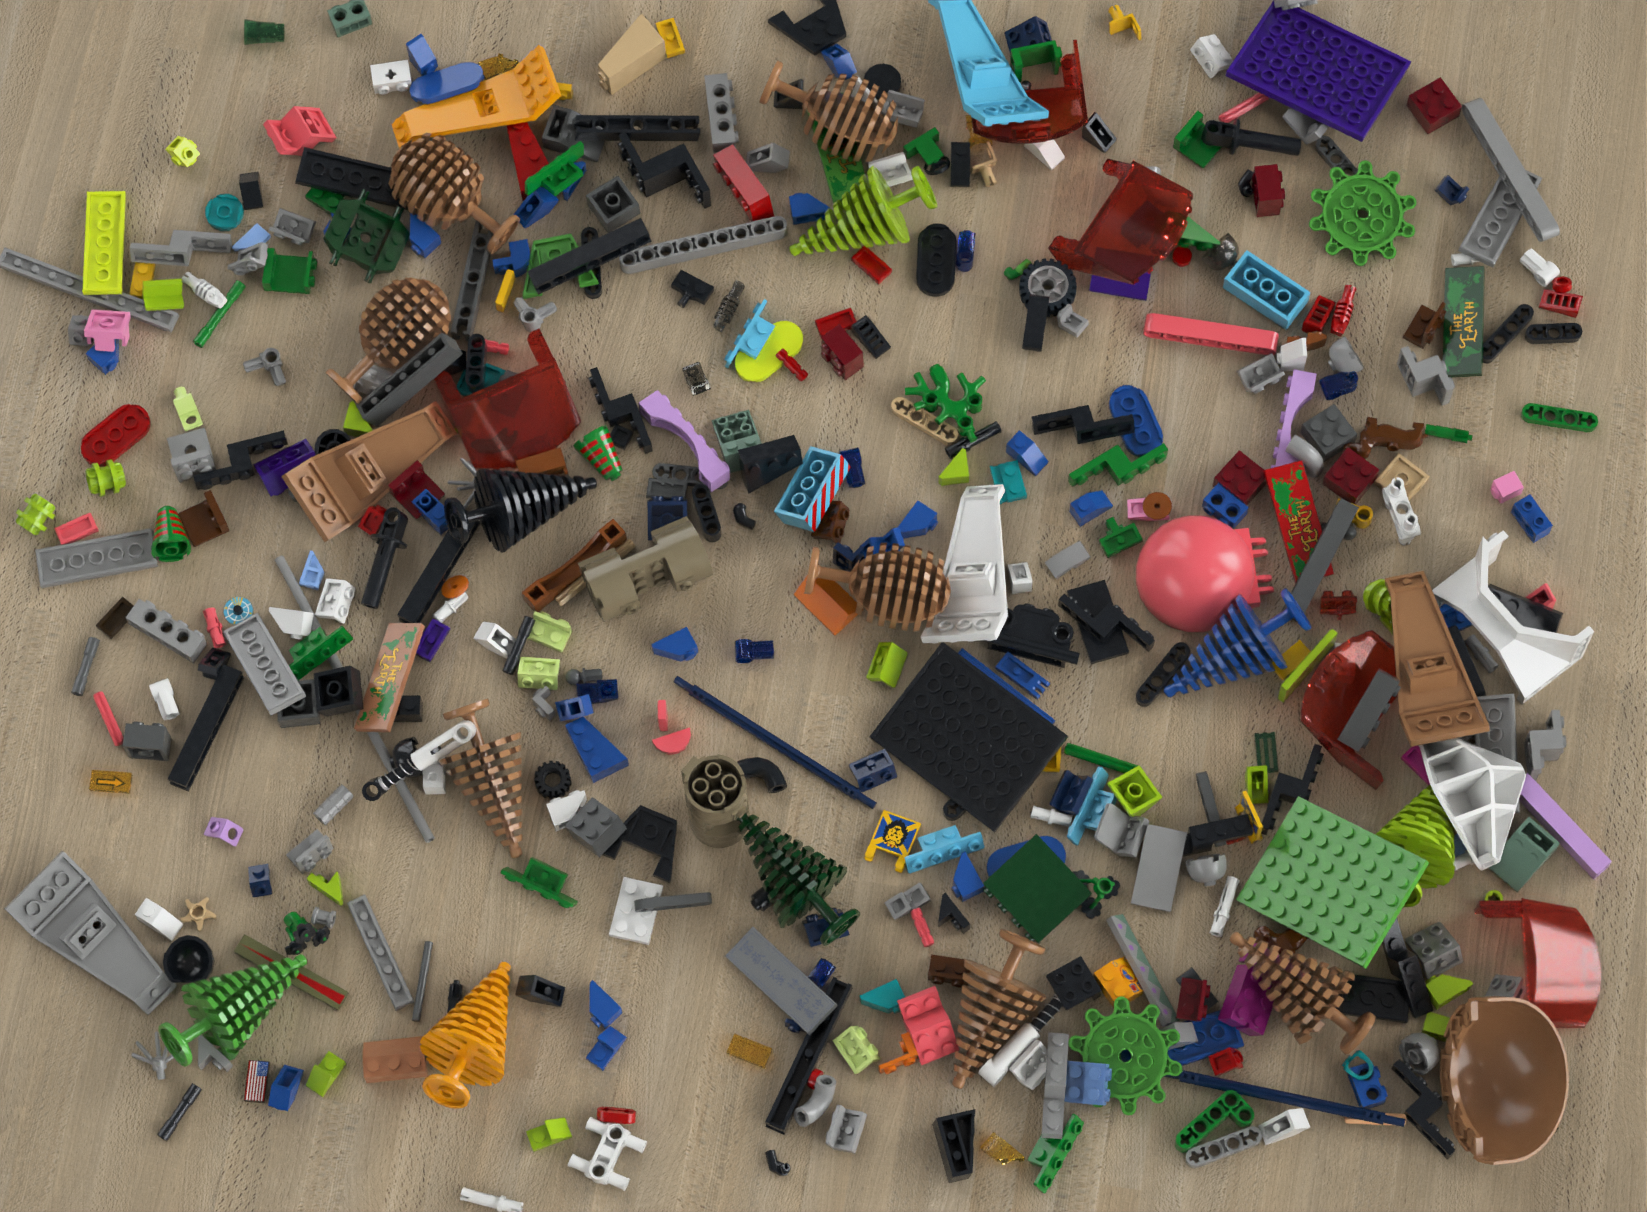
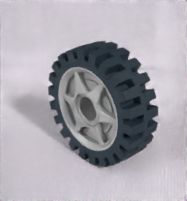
M1046 258L1042 259L1041 262L1036 260L1033 265H1028V268H1025L1023 275H1021L1019 284L1021 301L1025 303L1027 309L1030 294L1049 297L1047 317H1050L1051 314L1057 316L1058 312L1065 308L1067 304H1073L1077 290V282L1073 271L1068 269V265H1062V261L1054 262L1052 258H1050V261H1046ZM1048 285L1051 286L1052 289L1046 290L1043 287Z

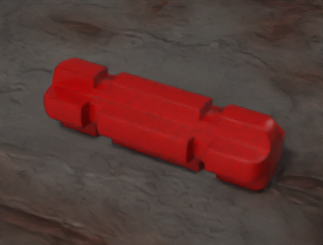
M782 348L776 354V357L783 361V364L792 374H796L795 377L799 381H803L807 378L808 373L804 369L802 370L801 365L792 356H788L789 353Z

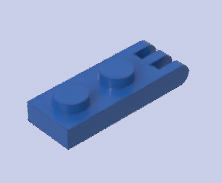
M1009 652L995 666L996 670L1035 699L1040 697L1035 690L1042 694L1045 691L1040 684L1047 688L1050 685L1046 679Z

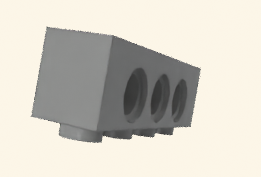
M727 73L704 75L713 152H719L732 144L736 148L735 143L739 142L738 131H734L733 126L737 125L736 114H732L731 108H735L734 97H730L729 91H733L732 80H728ZM720 93L724 94V96L717 97L716 95ZM726 111L725 114H719L718 112ZM728 128L727 131H721L720 129Z
M139 599L126 616L128 624L194 664L207 645L204 639L205 636L198 630L193 632L188 629L189 626L183 621H175L172 619V615L165 610L160 612L155 609L156 606L150 601L146 600L144 602ZM156 617L153 622H147L148 618ZM172 627L171 631L163 632L164 628ZM182 637H188L187 641L179 642Z

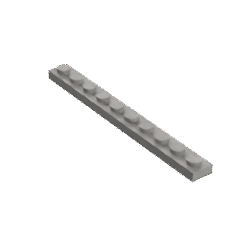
M4 248L0 256V268L107 309L130 312L131 318L165 331L172 332L179 318L178 313L169 309L146 311L142 299L124 292L122 294L83 295L82 276L8 248Z

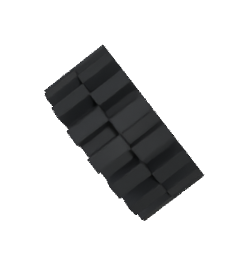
M551 760L548 764L544 762L543 766H539L537 768L538 771H535V786L538 793L542 794L544 798L549 797L552 800L553 797L565 796V792L570 790V773L563 763L561 765L559 761L553 763V760ZM551 773L560 776V783L555 787H550L545 783V778Z

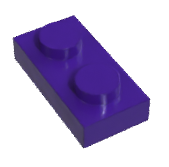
M432 619L422 634L416 655L431 662L448 635L450 627Z

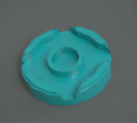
M219 194L208 202L205 208V216L209 225L214 229L229 231L241 223L244 217V209L241 202L235 196Z

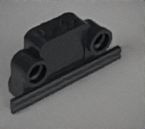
M1028 603L1015 606L1013 611L1007 608L1008 617L997 640H980L988 642L987 649L1005 654L1009 652L1013 656L1065 668L1066 662L1077 665L1080 655L1078 652L1069 650L1074 634L1072 626L1066 622H1060L1058 614L1054 613L1053 610L1048 608L1038 609Z

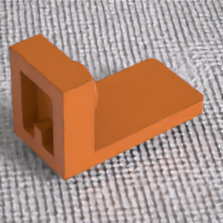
M909 1032L901 1034V1042H899L903 1054L906 1052L907 1054L879 1065L880 1074L884 1072L885 1074H890L897 1070L896 1067L901 1065L906 1067L916 1062L918 1052Z

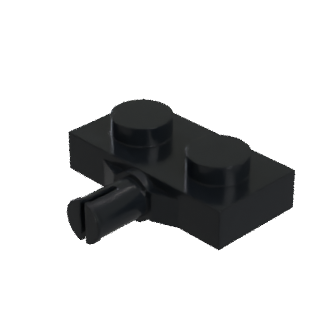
M680 270L671 284V288L682 294V298L677 303L681 308H684L689 300L705 305L714 292V286L683 270Z

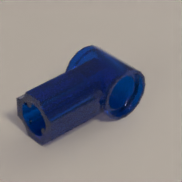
M969 230L959 232L956 267L962 272H967L973 267L976 233Z
M859 448L839 451V454L851 466L846 475L849 488H858L864 485L865 479L861 467L862 460Z
M739 639L734 642L735 661L737 663H750L758 659H774L773 640L752 642L750 639Z
M821 958L808 978L822 989L836 970V967L828 960Z

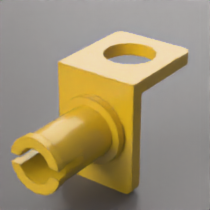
M1114 5L1116 10L1111 6L1108 12L1113 20L1109 22V33L1112 35L1132 28L1138 41L1141 40V28L1133 13L1124 16L1119 5Z

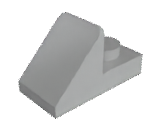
M200 1035L198 1037V1067L200 1070L214 1059L212 1063L219 1070L223 1068L228 1072L233 1067L231 1062L206 1038Z

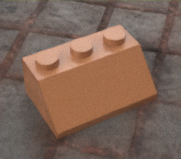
M423 1036L364 1042L362 1059L366 1083L428 1077L427 1057L422 1054L420 1045H422L420 1040Z

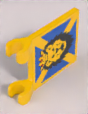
M1243 791L1240 803L1235 807L1238 816L1242 812L1248 814L1253 835L1248 836L1250 843L1253 844L1257 840H1263L1261 835L1263 825L1247 791Z
M883 810L871 842L865 852V860L872 862L876 849L899 857L895 864V871L902 873L906 864L904 858L910 854L921 823Z

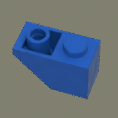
M425 489L412 501V504L427 523L442 535L448 530L444 505Z

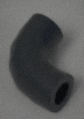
M752 757L737 761L744 772L745 779L752 777L763 779L769 793H777L787 788V783L781 770L770 760Z

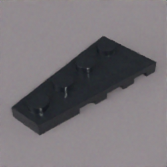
M1488 585L1489 590L1522 626L1557 633L1563 616L1562 612L1495 585Z

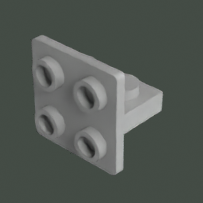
M1496 974L1484 997L1507 996L1523 999L1527 988L1522 985L1524 982L1522 977Z

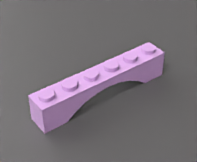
M1293 370V375H1288L1286 387H1289L1290 390L1289 394L1285 393L1283 405L1287 406L1286 411L1281 412L1279 423H1283V427L1278 429L1276 440L1280 442L1279 447L1274 448L1273 458L1276 459V463L1271 465V468L1298 461L1297 458L1285 452L1291 441V425L1296 414L1312 399L1316 373Z
M657 390L639 402V412L651 426L671 431L689 445L698 462L699 480L709 488L710 492H713L730 480V467L725 461L722 462L718 458L717 452L706 445L703 436L697 435L692 424L682 418L681 412L670 405L666 395H661Z

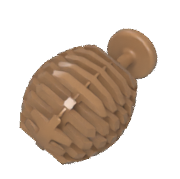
M777 60L759 103L767 104L773 91L802 102V119L807 110L810 113L803 130L808 136L815 120L819 122L812 142L817 144L824 127L828 129L821 149L827 150L834 133H836L838 137L831 154L837 156L844 138H847L849 141L842 159H848L857 141L861 143L853 161L859 162L867 144H872L866 161H872L879 144H885L882 153L892 144L897 133L898 117L894 126L890 119L897 104L892 100L886 115L881 114L888 94L883 91L874 109L872 103L879 86L873 85L866 102L861 100L868 86V80L863 79L856 96L852 97L851 94L858 76L853 75L844 94H842L840 91L847 74H840L833 91H828L834 74H828L820 91L815 92L817 82L808 92H805L779 79L783 63Z
M426 132L416 141L412 142L411 139L402 145L392 159V172L388 183L390 188L393 189L392 195L394 199L397 200L399 198L401 206L404 208L407 206L408 211L412 215L418 214L417 218L422 222L424 220L427 221L426 224L431 227L437 226L441 221H444L441 229L447 230L457 220L462 223L472 216L493 233L487 245V251L492 255L495 254L511 237L520 222V218L517 215H511L500 225L478 207L482 197V183L485 179L481 173L478 175L481 169L479 164L475 162L474 165L471 156L468 154L464 155L465 151L460 147L456 148V144L450 140L446 141V138L441 135L435 136L432 141H429L431 133Z
M410 277L404 278V280H393L392 284L381 288L382 290L376 293L366 305V309L361 315V325L359 324L361 345L366 356L345 377H341L331 368L325 372L357 404L363 398L353 386L375 363L387 369H399L440 333L448 334L449 322L451 323L449 302L443 291L431 281Z
M886 542L880 544L879 553L874 555V546L868 547L866 558L860 563L858 560L851 572L820 566L818 564L820 549L813 547L804 594H811L813 592L815 579L817 578L849 583L851 596L853 597L854 595L857 600L856 613L861 616L862 609L865 608L868 611L867 622L872 624L873 616L875 615L879 617L878 626L884 627V622L887 620L890 621L889 628L895 629L897 623H902L901 630L907 631L909 623H914V632L920 630L921 621L927 620L926 627H932L934 616L939 612L941 614L949 602L951 587L949 578L946 580L943 574L944 561L939 558L937 567L932 563L933 552L928 550L926 559L921 557L922 548L916 547L914 555L910 553L911 546L904 545V550L901 552L898 551L899 544L896 543L892 544L891 551L885 552Z

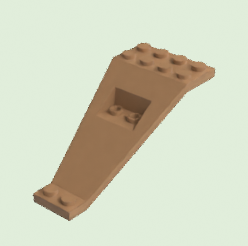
M437 401L417 412L315 455L281 477L323 541L327 542L353 525L366 513L369 506H374L389 493L388 485L415 461L418 460L422 463L446 440L456 435L457 432Z
M1424 571L1385 578V586L1391 599L1396 678L1400 680L1398 685L1401 687L1397 694L1399 720L1410 746L1413 747L1488 732L1489 723L1477 699Z

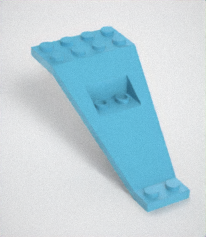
M928 0V3L939 11L963 110L981 122L983 126H992L993 124L1007 125L1009 122L1023 123L1027 120L1040 121V119L1048 118L1049 111L1026 94L972 0Z

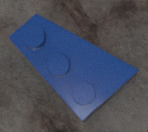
M584 717L565 725L567 734L593 783L629 766L628 758Z

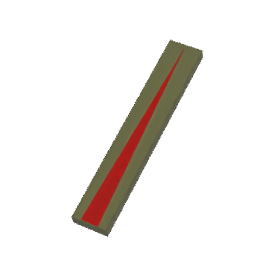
M245 934L234 950L235 954L255 965L267 964L269 967V962L278 961L281 963V959L286 958ZM304 967L298 968L299 975L296 979L290 977L291 985L338 1011L349 994L348 991Z

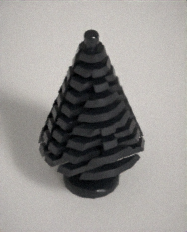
M480 469L476 472L477 476L474 477L476 509L466 512L457 498H447L444 503L445 520L449 532L457 544L465 543L468 540L470 533L469 523L480 520L489 542L492 541L493 547L503 553L520 542L521 539L526 538L531 532L537 530L540 525L547 523L550 518L557 516L559 511L562 512L568 508V504L572 505L575 503L577 497L582 498L585 496L587 489L596 488L597 481L594 477L584 480L581 476H573L571 478L569 475L559 476L557 474L548 475L545 473L537 475V473L531 472L525 474V472L517 471L513 473V471Z

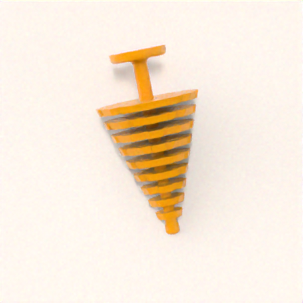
M501 962L496 970H492L487 975V978L480 981L479 985H476L463 1000L459 1001L454 1008L421 1038L420 1043L422 1045H420L422 1054L428 1056L426 1060L434 1068L445 1074H431L425 1078L422 1085L426 1095L436 1103L454 1109L464 1108L469 1103L470 1094L462 1083L475 1086L476 1082L481 1086H492V1082L497 1084L503 1078L507 1035L508 985H510L508 973L511 969L509 963Z

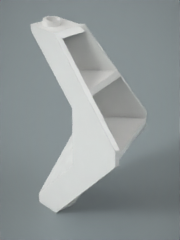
M1459 738L1419 745L1429 783L1475 865L1482 871L1499 863L1526 778L1522 764Z

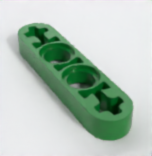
M1534 403L1526 404L1521 412L1522 419L1532 424L1582 432H1592L1598 425L1597 416L1590 412ZM1528 410H1532V417L1528 416ZM1539 411H1542L1540 418H1538ZM1552 412L1555 415V419L1549 421L1545 418L1544 414ZM1571 415L1574 417L1575 422L1572 424L1566 423L1564 417ZM1579 417H1581L1580 425H1577ZM1587 419L1591 420V426H1587Z

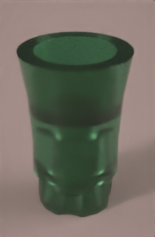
M244 20V45L275 43V41L284 42V24Z

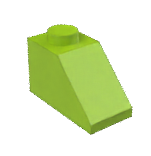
M1443 974L1439 977L1434 975L1425 981L1430 1000L1436 1010L1469 991L1473 986L1470 980Z

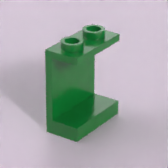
M1053 40L1011 49L1010 67L1019 82L1022 81V68L1051 62L1054 75H1057L1059 67H1061V47H1057L1056 41Z
M267 248L268 256L262 278L264 291L310 294L311 288L315 286L313 271L317 270L318 264L313 251H309L308 257L277 255L275 248Z

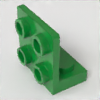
M1197 110L1175 136L1173 148L1201 168H1205L1222 147L1209 146L1202 142L1201 135L1205 127L1203 123L1204 115Z

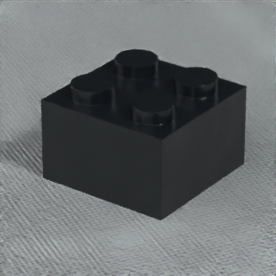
M345 666L314 673L317 712L329 717L363 709L359 670L352 666Z

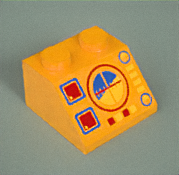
M1125 956L1109 962L1094 972L1093 977L1113 1008L1115 999L1120 996L1127 998L1130 1003L1144 994Z

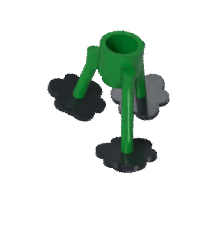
M1083 870L1073 871L1087 888L1088 883H1093L1094 892L1097 894L1096 899L1090 897L1081 904V912L1086 913L1089 919L1100 916L1102 904L1099 901L1103 898L1110 899L1112 896H1117V890L1120 888L1119 881L1114 880L1112 876L1090 879Z
M290 912L284 917V923L287 926L285 931L291 940L289 946L285 947L287 955L302 953L307 948L305 942H309L312 936H314L312 942L315 947L325 943L329 938L330 930L327 926L317 930L304 917H300L297 912Z

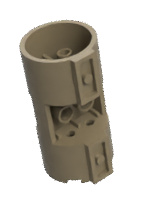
M687 516L651 531V537L655 546L622 560L615 548H611L578 563L584 582L586 581L588 593L603 622L620 615H630L637 612L641 608L637 594H644L649 588L662 586L670 580L677 592L681 590L686 591L692 588L696 582L713 575L705 548Z
M724 755L703 756L699 759L693 756L681 771L692 832L700 842L713 848L732 846L739 842L746 834V832L740 833L738 827L741 823L736 819L738 817L741 818L745 813L750 816L744 772L737 762Z

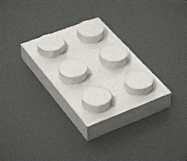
M623 877L609 936L649 945L657 911L635 912L634 901L644 898L661 897L663 885Z

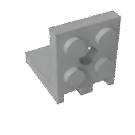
M205 428L167 438L172 459H170L179 483L192 478L194 475L217 470ZM187 449H196V452L186 454Z

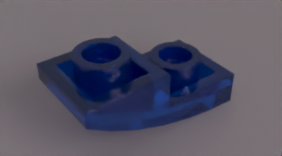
M617 679L576 684L577 696L589 694L592 704L617 700Z

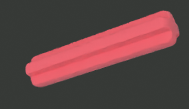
M1258 92L1219 115L1218 119L1220 122L1230 123L1269 100V97Z
M102 691L93 695L94 700L115 746L122 745L123 735Z

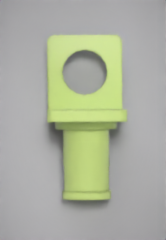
M185 387L176 388L174 390L176 399H173L184 430L188 431L203 425L191 393L187 394ZM190 417L197 418L193 424H187L186 420Z

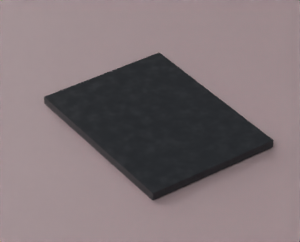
M942 642L869 737L993 832H996L1069 736Z

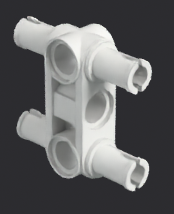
M1396 477V481L1394 478L1391 484L1382 488L1385 507L1389 510L1396 527L1399 543L1405 546L1406 543L1410 544L1415 536L1420 535L1421 531L1418 517L1413 513L1408 500L1404 481ZM1403 509L1406 513L1399 514L1397 510Z
M590 1117L585 1128L602 1135L598 1148L590 1161L573 1154L568 1166L584 1172L585 1177L592 1179L595 1183L603 1185L609 1183L625 1191L630 1178L613 1172V1168L623 1147L627 1146L643 1153L647 1141L631 1135V1132L624 1129L620 1124H605ZM614 1131L622 1133L618 1139L611 1138V1134ZM597 1168L604 1170V1174L600 1177L593 1175Z

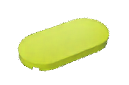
M790 321L774 323L775 328L756 360L741 351L737 353L735 358L737 374L748 382H761L767 379L784 365L783 361L776 357V354L782 348L789 353L788 356L792 357L800 352L803 345V334L800 328Z

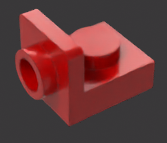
M380 505L369 506L358 527L370 535L378 534L387 509Z
M1229 1047L1208 1056L1215 1076L1234 1069L1243 1068V1056L1236 1048Z

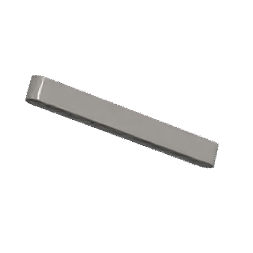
M1478 98L1463 104L1462 112L1538 241L1543 242L1558 236L1560 230L1557 222L1484 100Z
M774 216L640 247L620 256V267L624 273L633 274L780 240L787 234V222L781 216ZM776 226H782V227H783V228L780 229V230L774 229V227H776ZM758 230L764 231L762 234L755 233ZM740 234L745 235L744 238H737ZM719 239H726V240H727V241L724 242V243L718 242ZM701 243L708 244L706 247L699 246ZM683 247L689 248L688 251H681ZM663 252H670L667 256L662 255ZM645 256H651V257H652V258L649 259V260H644V259H643ZM627 260L633 261L631 264L624 263Z

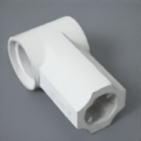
M1532 248L1526 251L1520 258V262L1534 274L1536 281L1544 287L1560 274L1558 267L1553 262L1545 261Z
M166 678L150 684L151 693L155 702L157 701L163 720H171L180 715L169 679Z

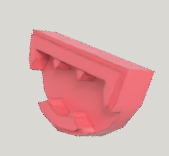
M690 727L653 739L652 743L661 752L669 755L678 754L685 750L691 739Z

